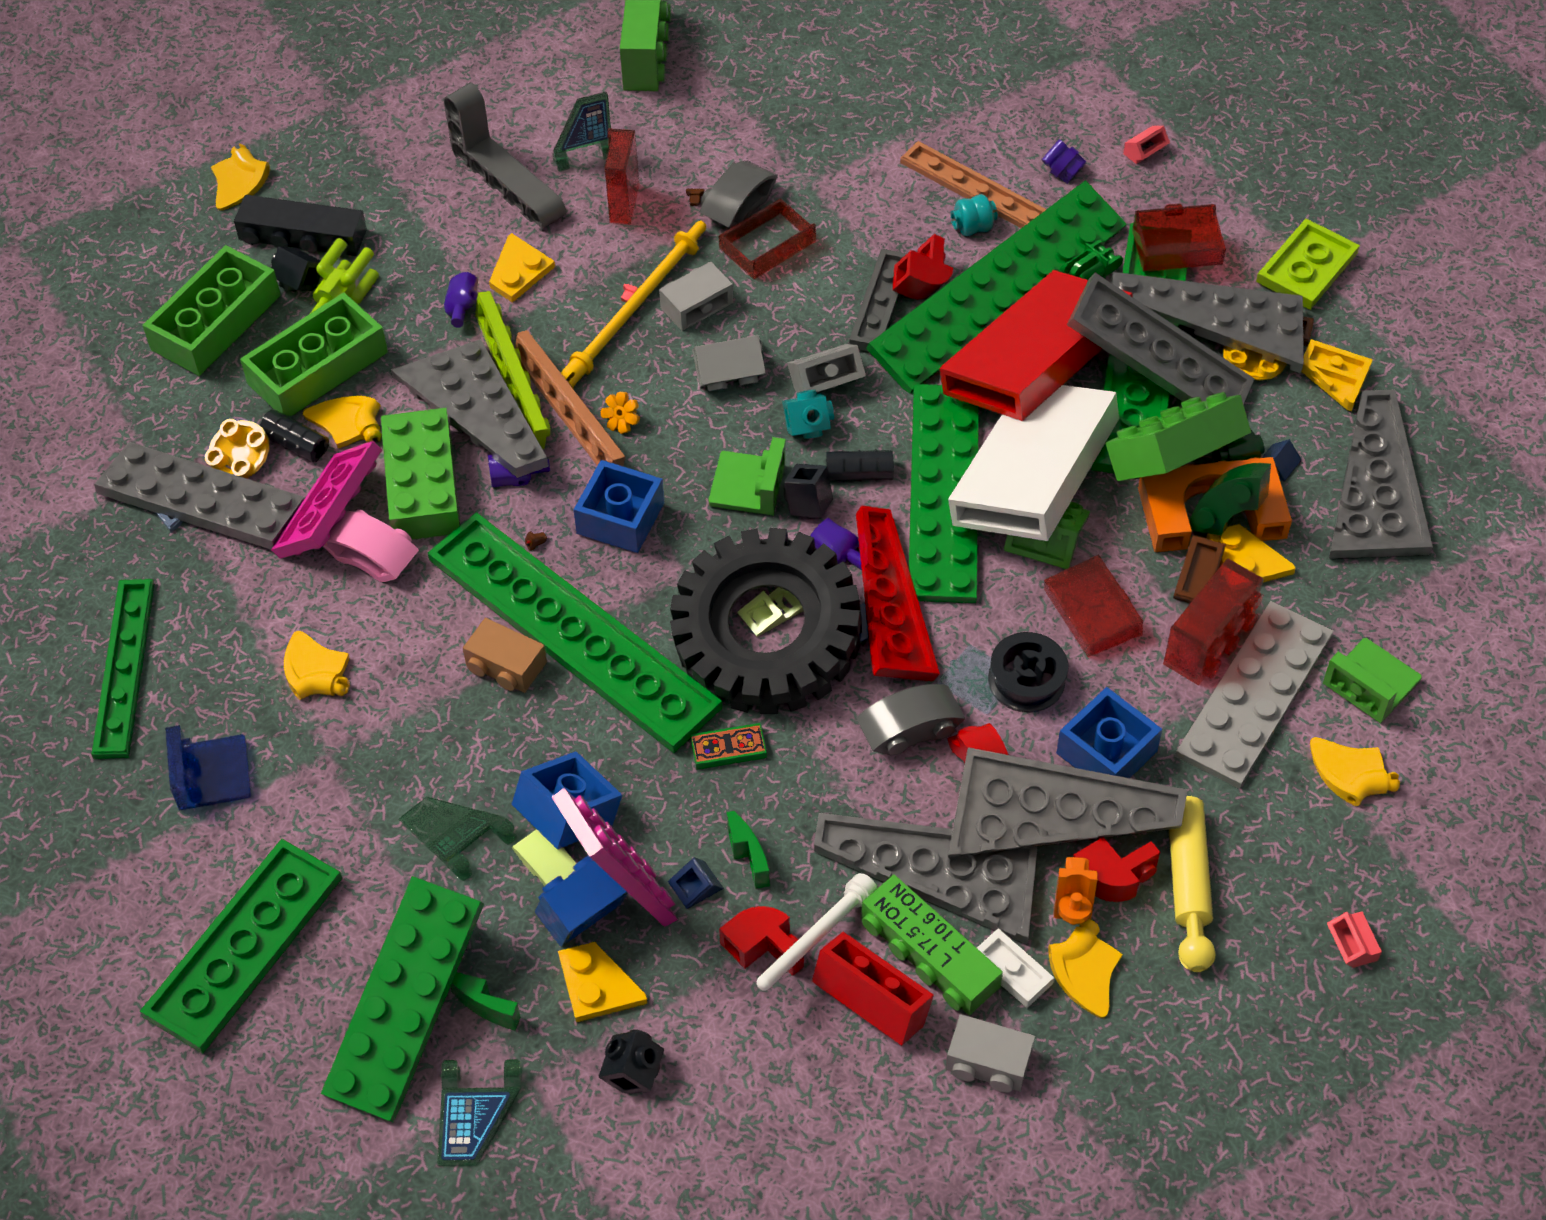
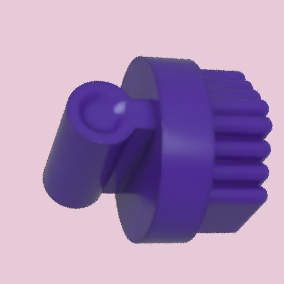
M1060 139L1041 159L1046 166L1052 169L1050 173L1065 183H1069L1086 164V160L1079 155V151L1073 146L1069 148Z

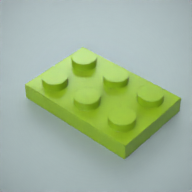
M1305 218L1259 271L1256 282L1277 293L1303 296V306L1311 310L1356 257L1360 245Z

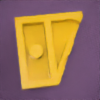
M511 233L507 237L489 280L490 288L513 303L554 269L555 261Z
M1311 339L1303 356L1304 365L1301 372L1346 410L1352 411L1371 368L1373 359Z
M1240 524L1227 527L1222 536L1207 534V539L1226 544L1220 565L1233 590L1295 573L1296 568L1294 564Z
M595 942L558 951L576 1022L647 1004L646 994Z

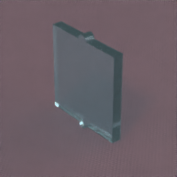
M971 644L956 660L950 661V667L936 682L937 684L948 685L952 694L986 715L999 701L992 693L988 681L991 657ZM1004 666V669H1005L1006 671H1009V672L1012 671V670L1009 669L1008 667Z

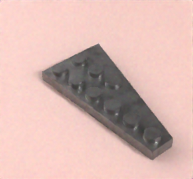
M1113 272L1111 279L1113 285L1121 290L1133 293L1134 299L1167 319L1176 327L1181 324L1195 329V335L1238 351L1249 349L1263 354L1261 359L1271 363L1275 359L1291 365L1290 370L1301 373L1304 365L1303 296Z
M968 747L948 857L1180 828L1182 826L1187 789Z

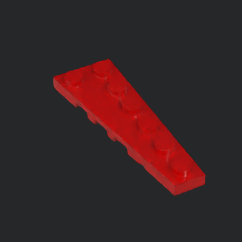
M862 505L856 512L873 675L934 681L940 672L891 509Z

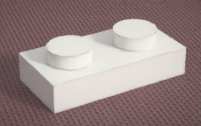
M999 928L977 947L979 951L1003 971L1001 986L1026 1008L1053 984L1054 977Z

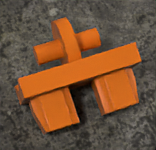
M1068 857L1066 858L1065 868H1059L1053 918H1062L1072 925L1081 924L1091 919L1097 885V871L1089 870V860L1087 858Z

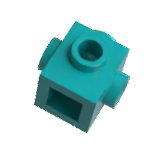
M816 390L797 392V398L782 401L786 426L790 435L803 434L804 439L823 436L822 430L831 429L830 420H834L831 400L826 401V396L822 394L816 395ZM812 410L811 417L807 419V413Z

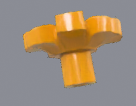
M618 392L616 395L612 394L606 398L605 402L609 407L601 409V417L603 419L610 418L607 422V427L611 431L618 428L620 434L630 432V424L635 425L640 421V416L636 414V410L639 407L637 400H629L627 392Z

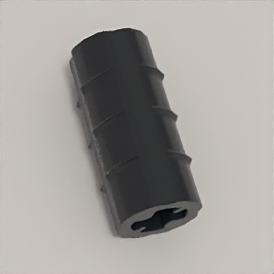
M277 410L268 411L260 424V427L264 429L272 442H276L284 446L285 449H289L297 453L298 456H302L312 462H317L329 448L328 437Z
M859 449L858 451L826 452V466L830 481L861 482L862 480H875L877 482L878 480L894 479L893 450L875 449L861 451Z

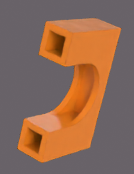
M1273 457L1250 458L1248 460L1229 462L1218 461L1216 463L1200 465L1187 464L1165 474L1140 477L1138 491L1154 552L1188 549L1192 530L1184 503L1197 494L1206 493L1215 480L1227 471L1251 463L1271 464L1267 498L1258 510H1244L1251 533L1261 541L1287 539L1292 519Z

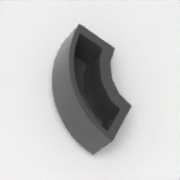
M750 161L734 162L717 180L712 189L709 188L704 192L699 213L729 228L741 229L751 213L768 200L778 175Z
M927 684L911 687L887 696L868 707L856 719L872 751L892 756L903 753L907 748L917 743L949 737L954 733L955 728L965 720V717L948 685Z

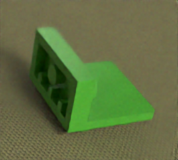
M772 437L770 449H764L762 456L721 451L709 496V506L774 515L786 465V439Z
M1070 502L1048 541L1007 535L1003 551L1069 569L1079 533L1087 522L1090 511L1083 509V506L1076 502Z
M1363 638L1347 656L1338 651L1330 659L1323 684L1379 723H1382L1418 685L1422 676L1368 638Z

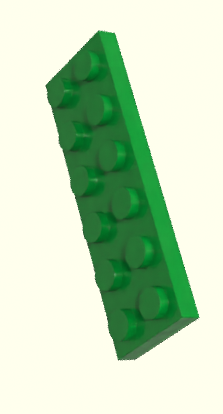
M281 838L140 1010L142 1017L203 1054L343 879L341 872Z
M414 876L411 877L323 1086L322 1095L394 1122L484 903Z

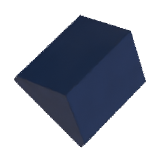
M1290 439L1272 444L1262 457H1273L1279 479L1283 482L1286 481L1301 462V458Z

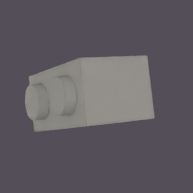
M709 262L660 288V308L683 331L732 304L733 284L712 262Z
M759 335L695 346L692 349L699 386H707L708 392L726 389V382L739 380L740 386L755 384L759 382V376L766 374Z
M844 344L787 363L796 393L806 390H816V392L866 376L858 345Z
M960 1014L948 1050L946 1070L952 1071L954 1077L963 1081H973L976 1078L989 1082L993 1089L1000 1092L1009 1093L1012 1089L1021 1092L1033 1051L1035 1036Z

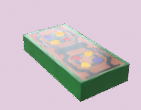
M760 723L690 734L696 770L767 758Z

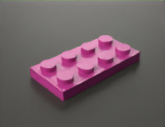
M374 441L334 454L271 551L281 559L294 554L296 556L310 549L317 550L324 546L330 538L328 533L333 525L344 517L346 513L344 508L360 492V484L364 477L375 469L377 465L376 459L382 449Z

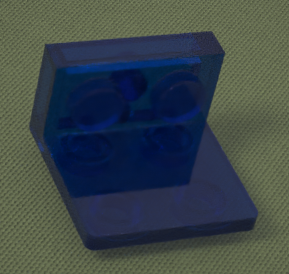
M180 725L165 728L170 790L179 811L251 797L247 743L243 734L192 743L191 738L184 737Z

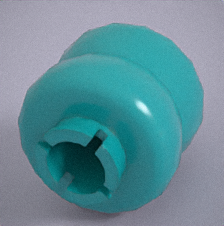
M978 194L971 199H959L955 203L954 210L950 213L951 219L956 220L951 221L955 230L959 229L962 235L966 237L972 236L977 232L984 233L990 231L993 228L994 220L998 218V213L993 212V210L997 209L995 203L989 201L987 196L983 194Z

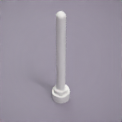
M856 874L846 884L844 897L757 979V987L763 991L770 989L854 907H862V901L877 889L876 883L865 874Z

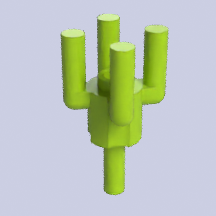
M336 239L316 267L318 274L324 279L313 292V298L317 304L311 313L343 292L355 303H361L379 278V273L376 270L369 269L357 287L355 281L374 256V252L371 249L363 248L353 264L347 260H342L338 267L334 268L333 265L347 247V243L344 240Z

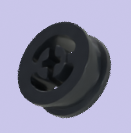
M1034 632L1012 634L1001 640L992 653L988 674L989 688L994 697L1009 709L1026 713L1045 710L1054 705L1063 694L1068 675V659L1059 644L1045 635ZM1014 661L1012 671H1006L1004 667ZM1044 673H1050L1052 678L1042 685Z

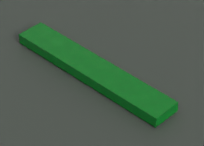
M153 579L119 580L91 754L93 759L129 758L155 586Z

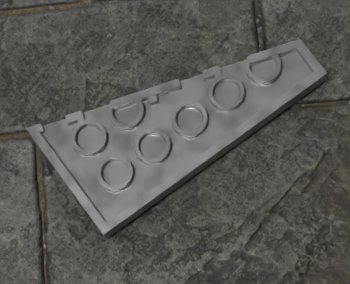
M481 339L391 369L392 377L399 383L405 384L409 388L410 393L416 398L421 397L429 403L430 409L447 408L449 424L460 433L463 431L471 437L472 442L478 447L483 446L492 453V457L517 478L549 467L544 451Z
M1395 389L1362 391L1329 559L1430 555L1433 548L1396 391Z
M819 813L814 840V852L882 882H885L894 874L921 899L994 931L999 928L1008 937L1028 944L1037 846L948 857L953 829Z

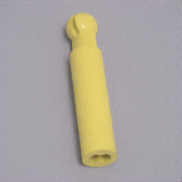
M1186 796L1182 826L1176 829H1169L1176 923L1187 929V937L1181 942L1178 950L1181 964L1189 971L1202 972L1207 970L1215 960V948L1213 943L1204 936L1203 926L1209 925L1213 921L1204 803L1201 799Z

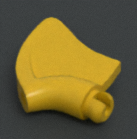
M239 144L240 148L237 150L235 146L232 147V156L211 166V170L218 182L216 208L218 210H226L242 203L245 195H254L264 185L269 175V162L255 159L249 149L243 144Z
M366 396L341 397L324 401L303 411L305 419L324 429L332 436L338 449L361 439L368 443L373 441L372 439L377 438L379 442L382 438L380 426L376 421V415L381 405L374 398Z
M302 631L294 632L284 656V672L290 689L299 700L313 694L330 696L337 694L344 696L350 688L349 680L346 677H342L350 658L349 654L327 649Z
M1318 737L1310 740L1311 755L1319 775L1330 790L1353 806H1359L1367 796L1387 794V791L1396 792L1400 788L1399 774L1396 772L1387 773L1384 769L1379 747L1350 748Z
M1088 919L1076 927L1065 942L1049 944V961L1053 975L1063 991L1076 1004L1099 1018H1105L1109 1011L1110 977L1123 954L1098 939L1096 935L1100 932L1099 925L1095 921Z

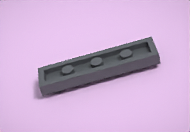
M881 248L849 339V344L858 345L859 350L868 351L866 349L868 344L890 326L900 297L899 293L892 291L894 265L907 253Z

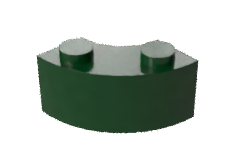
M1245 464L1222 474L1209 487L1196 505L1190 519L1191 530L1222 536L1235 514L1244 510H1258L1268 496L1271 464Z

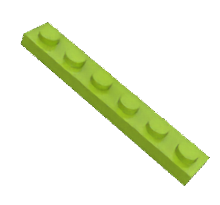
M490 291L479 292L475 316L493 360L541 448L545 449L546 437L550 436V424L548 419L542 416L538 395L533 394L531 390L529 373L523 371L520 352L518 348L513 347L509 326H505L502 321V310L499 303H495Z

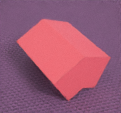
M1151 126L1125 142L1123 154L1137 164L1170 143L1165 127ZM1149 141L1154 143V145L1146 150H1142L1141 146Z
M1345 912L1327 923L1347 965L1355 968L1379 960L1382 951L1363 912L1355 914Z

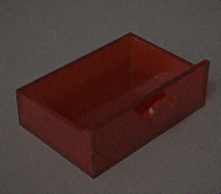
M608 128L609 152L605 164L609 221L610 223L631 225L640 186L635 130Z
M780 198L720 234L719 249L755 280L815 243L816 224L808 223ZM780 214L800 231L754 260H749L732 245L733 242Z
M1168 204L1161 209L1135 211L1132 231L1143 271L1223 265L1226 247L1216 216L1215 204L1185 207L1182 204Z
M1099 554L1044 580L1046 594L1087 657L1143 635V620Z

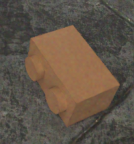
M486 617L463 646L465 663L473 674L480 677L486 674L496 679L501 687L509 691H513L515 688L525 693L547 663L544 644Z

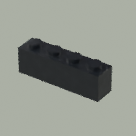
M252 195L244 196L234 219L238 239L247 244H271L277 248L293 247L314 253L316 251L327 252L336 239L340 238L347 243V247L340 257L346 255L357 256L367 231L363 210Z

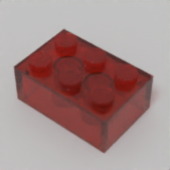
M1227 558L1172 625L1163 665L1198 686L1205 677L1212 679L1222 663L1219 659L1224 653L1230 656L1240 641L1239 634L1243 630L1248 633L1258 619V614L1255 611L1264 597L1260 593L1264 579Z

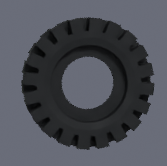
M758 528L741 531L743 543L737 545L734 544L730 536L715 542L716 555L712 557L703 550L692 561L695 572L691 573L685 570L679 579L677 587L680 595H673L670 608L673 619L670 621L672 636L681 665L686 667L687 674L722 700V702L724 699H728L731 709L747 713L751 705H759L760 714H778V704L787 703L790 712L807 707L805 696L812 693L817 700H820L832 691L831 680L834 678L841 682L850 671L849 658L856 659L861 645L859 633H862L860 600L857 586L853 585L852 574L844 562L838 564L836 552L824 543L816 549L814 537L798 532L793 541L789 540L787 529L770 528L768 539L759 538ZM766 586L778 587L793 594L803 607L804 625L800 634L791 644L778 651L761 653L744 648L733 638L729 630L728 619L732 606L743 594L750 590Z

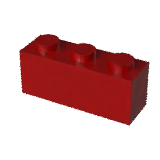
M845 932L840 933L820 949L811 981L901 1046L924 1027L934 994Z

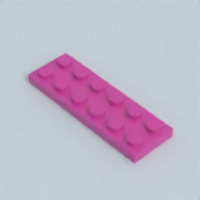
M563 788L552 796L555 804L591 859L664 927L678 920L671 910V907L675 905L674 900L663 886L660 887L654 879L657 877L655 871L645 858L642 859L634 847H630L620 834L617 835L612 826L607 821L604 822L599 813L594 808L591 809L581 795L574 798Z

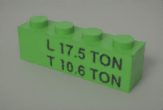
M893 874L862 901L861 918L866 930L873 936L880 934L889 942L888 946L891 952L901 961L909 960L916 967L917 975L925 984L930 986L934 983L943 991V998L954 1010L962 1009L970 1016L1001 987L1003 971L896 875Z

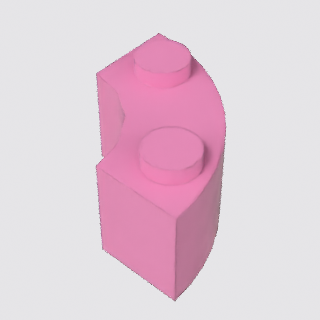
M356 510V512L346 511L344 517L331 528L328 533L330 538L323 546L337 561L358 567L380 582L396 579L419 551L411 543V537L404 530L393 529L362 510Z

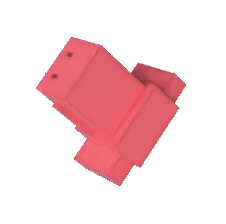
M624 283L623 288L625 292L621 296V301L627 302L638 288Z

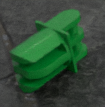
M1097 240L1091 245L1085 243L1084 252L1062 265L1059 271L1087 280L1094 273H1097L1106 279L1107 275L1122 265L1124 259L1120 255L1115 256L1112 248L1104 247L1105 243L1102 240Z

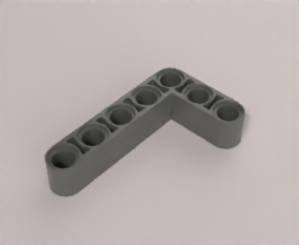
M473 83L466 84L444 98L450 144L456 158H462L466 162L464 165L475 174L478 172L485 178L483 181L493 190L497 189L503 194L501 197L511 206L516 205L521 210L520 213L530 222L534 221L541 227L539 228L540 231L566 215V208L561 198L490 137L484 98L480 90Z

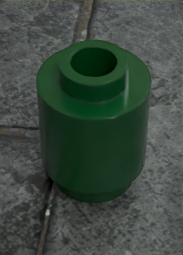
M1251 430L1252 433L1214 450V459L1216 462H1229L1261 458V454L1265 452L1263 440L1259 434L1255 435Z

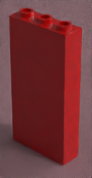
M1056 270L1049 273L940 367L943 394L1023 421L1103 349L1067 325L1088 280ZM1124 291L1125 293L1133 297V293Z

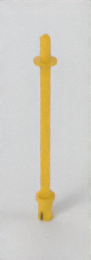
M696 222L687 233L683 231L677 232L674 236L676 246L589 346L583 352L576 351L570 356V362L561 371V374L565 379H568L567 382L572 388L585 374L591 373L594 368L592 360L685 253L691 255L697 253L699 250L697 240L707 228L705 222Z

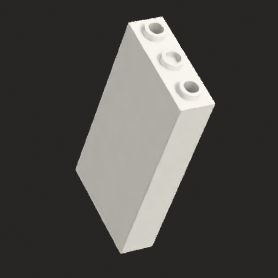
M1062 385L1023 421L1002 414L948 499L952 525L1048 541L1119 420L1117 393Z

